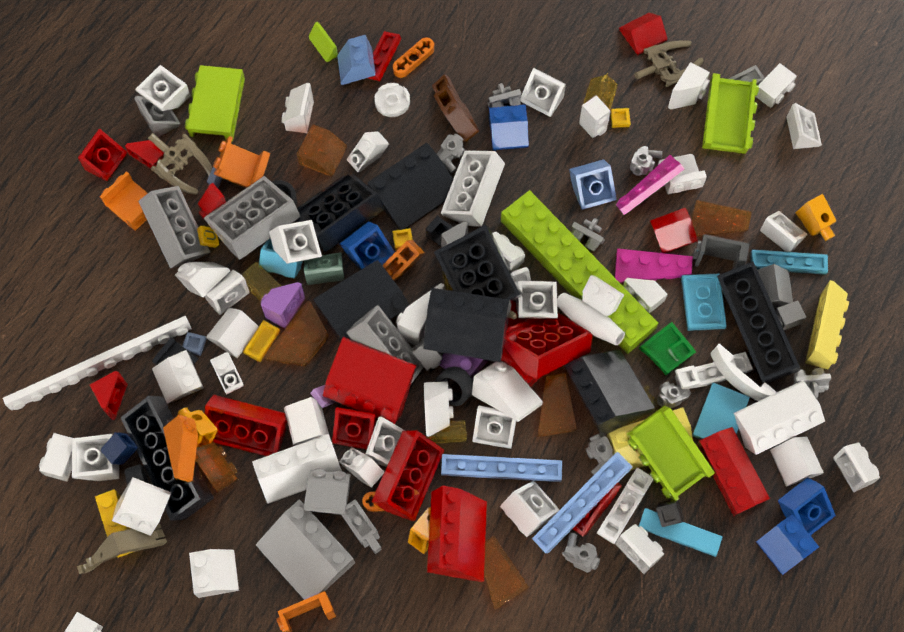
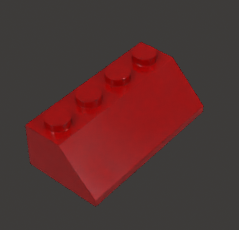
M213 395L205 405L204 414L218 429L212 442L264 456L280 451L287 428L285 413Z
M733 427L699 440L696 445L714 470L715 474L712 476L733 516L770 499Z
M417 430L402 431L371 502L386 512L415 521L442 458L444 449ZM414 489L417 490L419 494L414 495Z

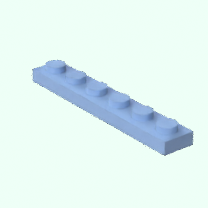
M616 452L532 539L548 554L633 466L619 452Z
M442 454L441 476L561 482L562 460Z

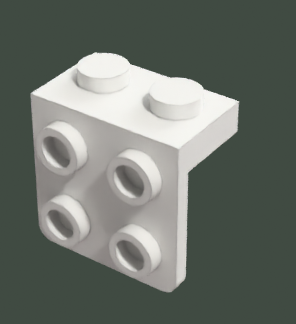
M687 154L673 157L681 163L685 170L665 184L667 194L703 187L707 176L705 170H698L694 156Z

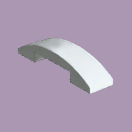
M720 344L710 353L716 367L726 380L746 396L760 401L777 393L767 383H763L759 387L730 361L734 356Z
M746 352L733 355L734 357L730 362L744 374L753 370ZM714 362L675 370L682 389L707 386L726 380Z
M636 468L599 528L598 535L615 544L653 481L649 474Z

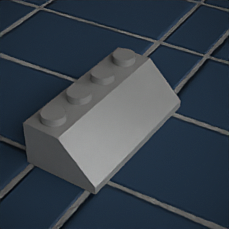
M179 186L151 191L138 201L170 269L192 262L210 253L208 246L200 245L197 232L198 225Z
M378 305L347 331V334L353 341L415 364L416 368L412 382L424 368L414 355L411 346Z

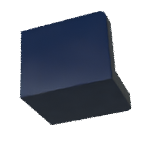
M115 432L101 448V452L111 464L123 465L138 447L128 434Z

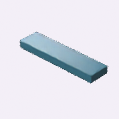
M766 250L751 251V262L754 261L757 270L775 264L789 270V272L828 273V255Z
M646 508L639 523V526L643 527L647 532L714 557L717 556L722 540L720 535L684 522L662 527L658 513Z

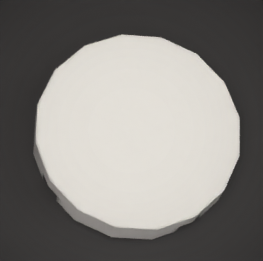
M387 83L381 86L374 96L375 106L378 112L384 116L398 117L404 114L410 105L409 92L404 86H399L397 83Z

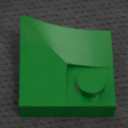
M673 322L639 347L665 375L696 353L695 349Z

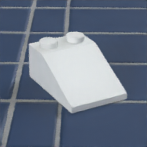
M440 283L435 288L445 290V285ZM431 290L406 307L404 313H400L396 320L397 330L407 342L414 345L420 343L425 337L427 308Z
M502 361L493 363L474 376L472 395L518 422L543 404V401L518 372Z

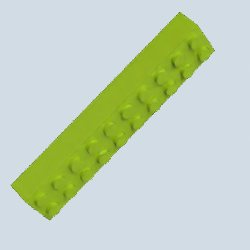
M530 190L501 212V222L571 296L583 299L582 291L591 275L598 277L624 294L616 312H613L608 317L625 332L622 342L618 345L627 355L656 331L658 322Z

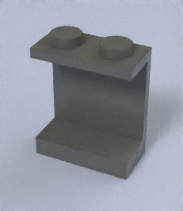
M704 234L702 240H698L693 252L692 259H696L694 266H699L703 254L733 260V270L745 265L749 244Z

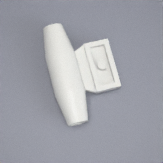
M591 275L582 291V300L566 293H562L557 298V307L573 322L588 330L594 336L609 343L618 345L622 342L625 332L608 316L616 312L624 294L598 277Z

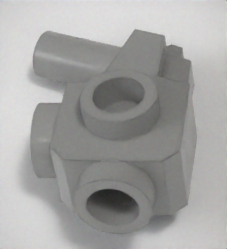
M458 134L448 135L437 153L451 174L457 170L451 160L453 158L460 159L465 151L463 148V138Z
M646 146L641 147L633 156L630 170L638 176L646 175L648 171L651 172L654 168L655 161H652V159L662 158V151L648 150Z
M677 375L674 376L677 383L676 386L674 383L665 382L659 387L660 392L657 396V402L660 406L676 407L691 395L690 389L681 388Z
M600 433L590 437L591 441L588 443V448H586L588 457L590 459H597L599 463L591 471L593 475L613 456V449L608 438L601 436Z
M570 533L565 551L562 552V556L567 561L573 563L574 567L585 572H590L592 569L596 570L600 562V558L597 557L596 547L590 543L582 544L581 547L576 546L577 534Z

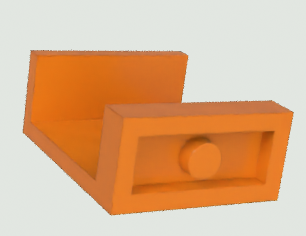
M229 136L219 146L218 151L221 153L213 165L215 168L214 175L247 188L264 176L270 153L263 151L260 155L254 154L231 144L233 137Z
M126 171L116 179L114 184L103 191L100 198L106 207L134 231L147 220L138 201L148 193L136 184Z
M321 592L278 611L279 618H276L280 630L282 632H292L289 619L321 605L328 620L335 618V612L326 592Z

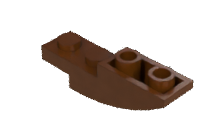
M444 74L432 85L436 93L434 97L452 127L463 138V141L467 142L479 132V129L466 104L461 102L449 76Z

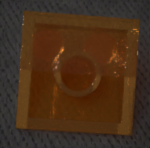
M312 124L297 152L298 162L302 166L332 177L347 149V145L331 131Z
M213 442L197 447L195 459L218 493L238 480L235 475L238 471L232 462L227 463L225 460L227 454L222 446L217 448Z

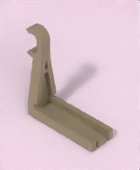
M158 524L151 536L134 529L110 534L91 558L86 559V564L77 566L79 574L88 573L101 563L120 554L163 546L167 543L166 538L162 539L165 535L163 530L160 529L161 525Z

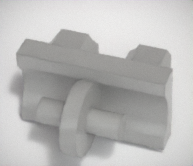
M500 83L498 84V90L493 91L494 96L489 97V102L487 103L489 108L504 107L503 104L509 103L510 106L521 105L520 89L511 91L510 86L504 88L503 84Z
M594 218L592 222L585 219L583 224L588 226V229L574 222L571 233L579 241L583 235L589 237L585 245L586 248L595 251L600 244L603 245L605 239L593 232L595 230L600 233L602 230L597 225L598 219Z
M815 368L812 370L811 375H806L804 370H800L794 373L793 385L803 380L817 399L819 393L829 389L831 375L830 373L825 374L823 368Z

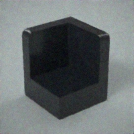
M437 215L425 228L426 237L441 247V234L453 228V226Z
M671 499L658 503L656 510L662 527L682 523L683 514L678 500Z

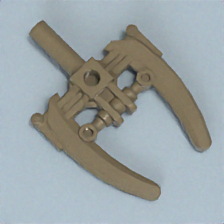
M671 41L645 48L644 54H648V60H652L653 64L648 68L635 72L636 79L655 72L656 75L661 74L660 78L666 82V87L676 84L686 68L681 71L676 68L677 62L673 61V56L667 55L666 52L675 48L691 46V41ZM699 58L693 64L700 67L704 60ZM669 68L674 71L673 74L669 73Z
M152 133L148 139L164 152V158L162 160L159 159L156 167L152 166L151 170L172 186H179L181 191L197 195L198 190L180 181L174 174L179 169L183 170V165L186 166L188 164V158L194 156L209 176L212 166L207 157L186 134L182 135L181 140L175 142L177 144L175 147L171 146L169 148ZM183 149H186L188 152L182 157L181 152ZM169 164H175L173 169L168 170L166 167Z

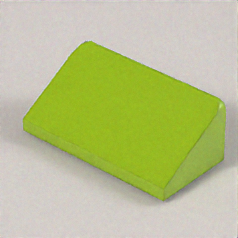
M316 22L309 34V39L324 60L329 62L337 57V46L320 23Z

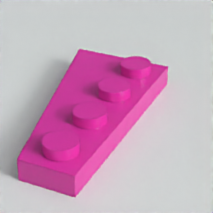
M669 155L629 193L621 197L615 205L625 215L685 170L684 167Z
M617 249L615 279L622 284L627 278L654 281L663 278H681L682 275L692 274L693 256Z

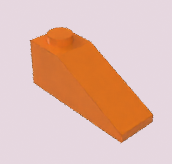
M407 240L382 266L395 282L425 252L413 240Z
M179 414L164 426L163 430L174 478L191 482L193 480L198 433L194 419Z

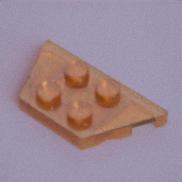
M309 300L265 354L264 360L307 366L324 344L329 335Z

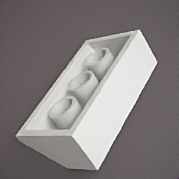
M464 151L441 211L443 216L459 223L466 221L468 226L482 227L505 165L496 151Z
M803 380L734 413L745 448L756 455L825 422L819 402Z
M329 434L252 461L267 504L305 491L310 470L342 471Z

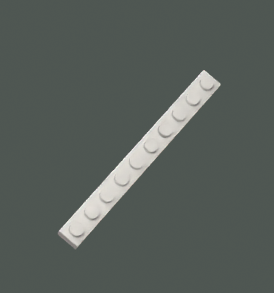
M186 316L181 317L3 398L4 403L10 410L21 409L31 401H39L49 393L60 391L62 387L76 384L84 377L94 376L104 368H111L122 360L133 358L137 353L151 350L153 346L159 343H167L170 338L186 334L188 330L192 329Z

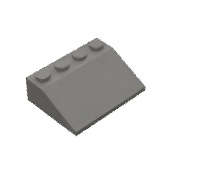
M263 176L204 217V220L228 249L240 260L270 239L269 231L277 226L291 224L301 216L294 201Z
M300 499L283 513L256 544L260 551L304 600L327 590L355 564L354 558L312 512L304 510V504Z

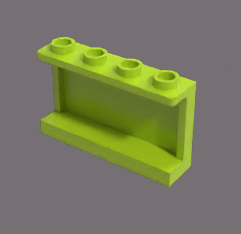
M200 65L199 72L195 74L196 86L192 89L193 101L189 104L188 109L190 116L185 122V129L188 130L190 137H194L195 133L224 135L225 140L229 136L234 139L245 81L242 69Z
M713 73L710 79L702 148L746 154L748 149L752 148L753 137L750 136L751 131L755 127V120H752L753 113L755 114L757 109V103L754 100L759 92V85H756L757 79H753L751 82L720 78V74Z
M663 406L626 433L629 437L627 442L634 451L638 450L641 455L639 456L640 461L645 467L649 466L652 471L650 473L651 477L656 483L660 482L663 487L661 491L667 499L679 500L678 496L704 476L709 478L715 474L670 407Z

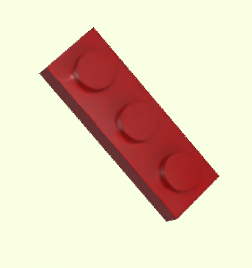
M384 31L373 52L376 75L368 77V79L381 80L401 41L400 34Z

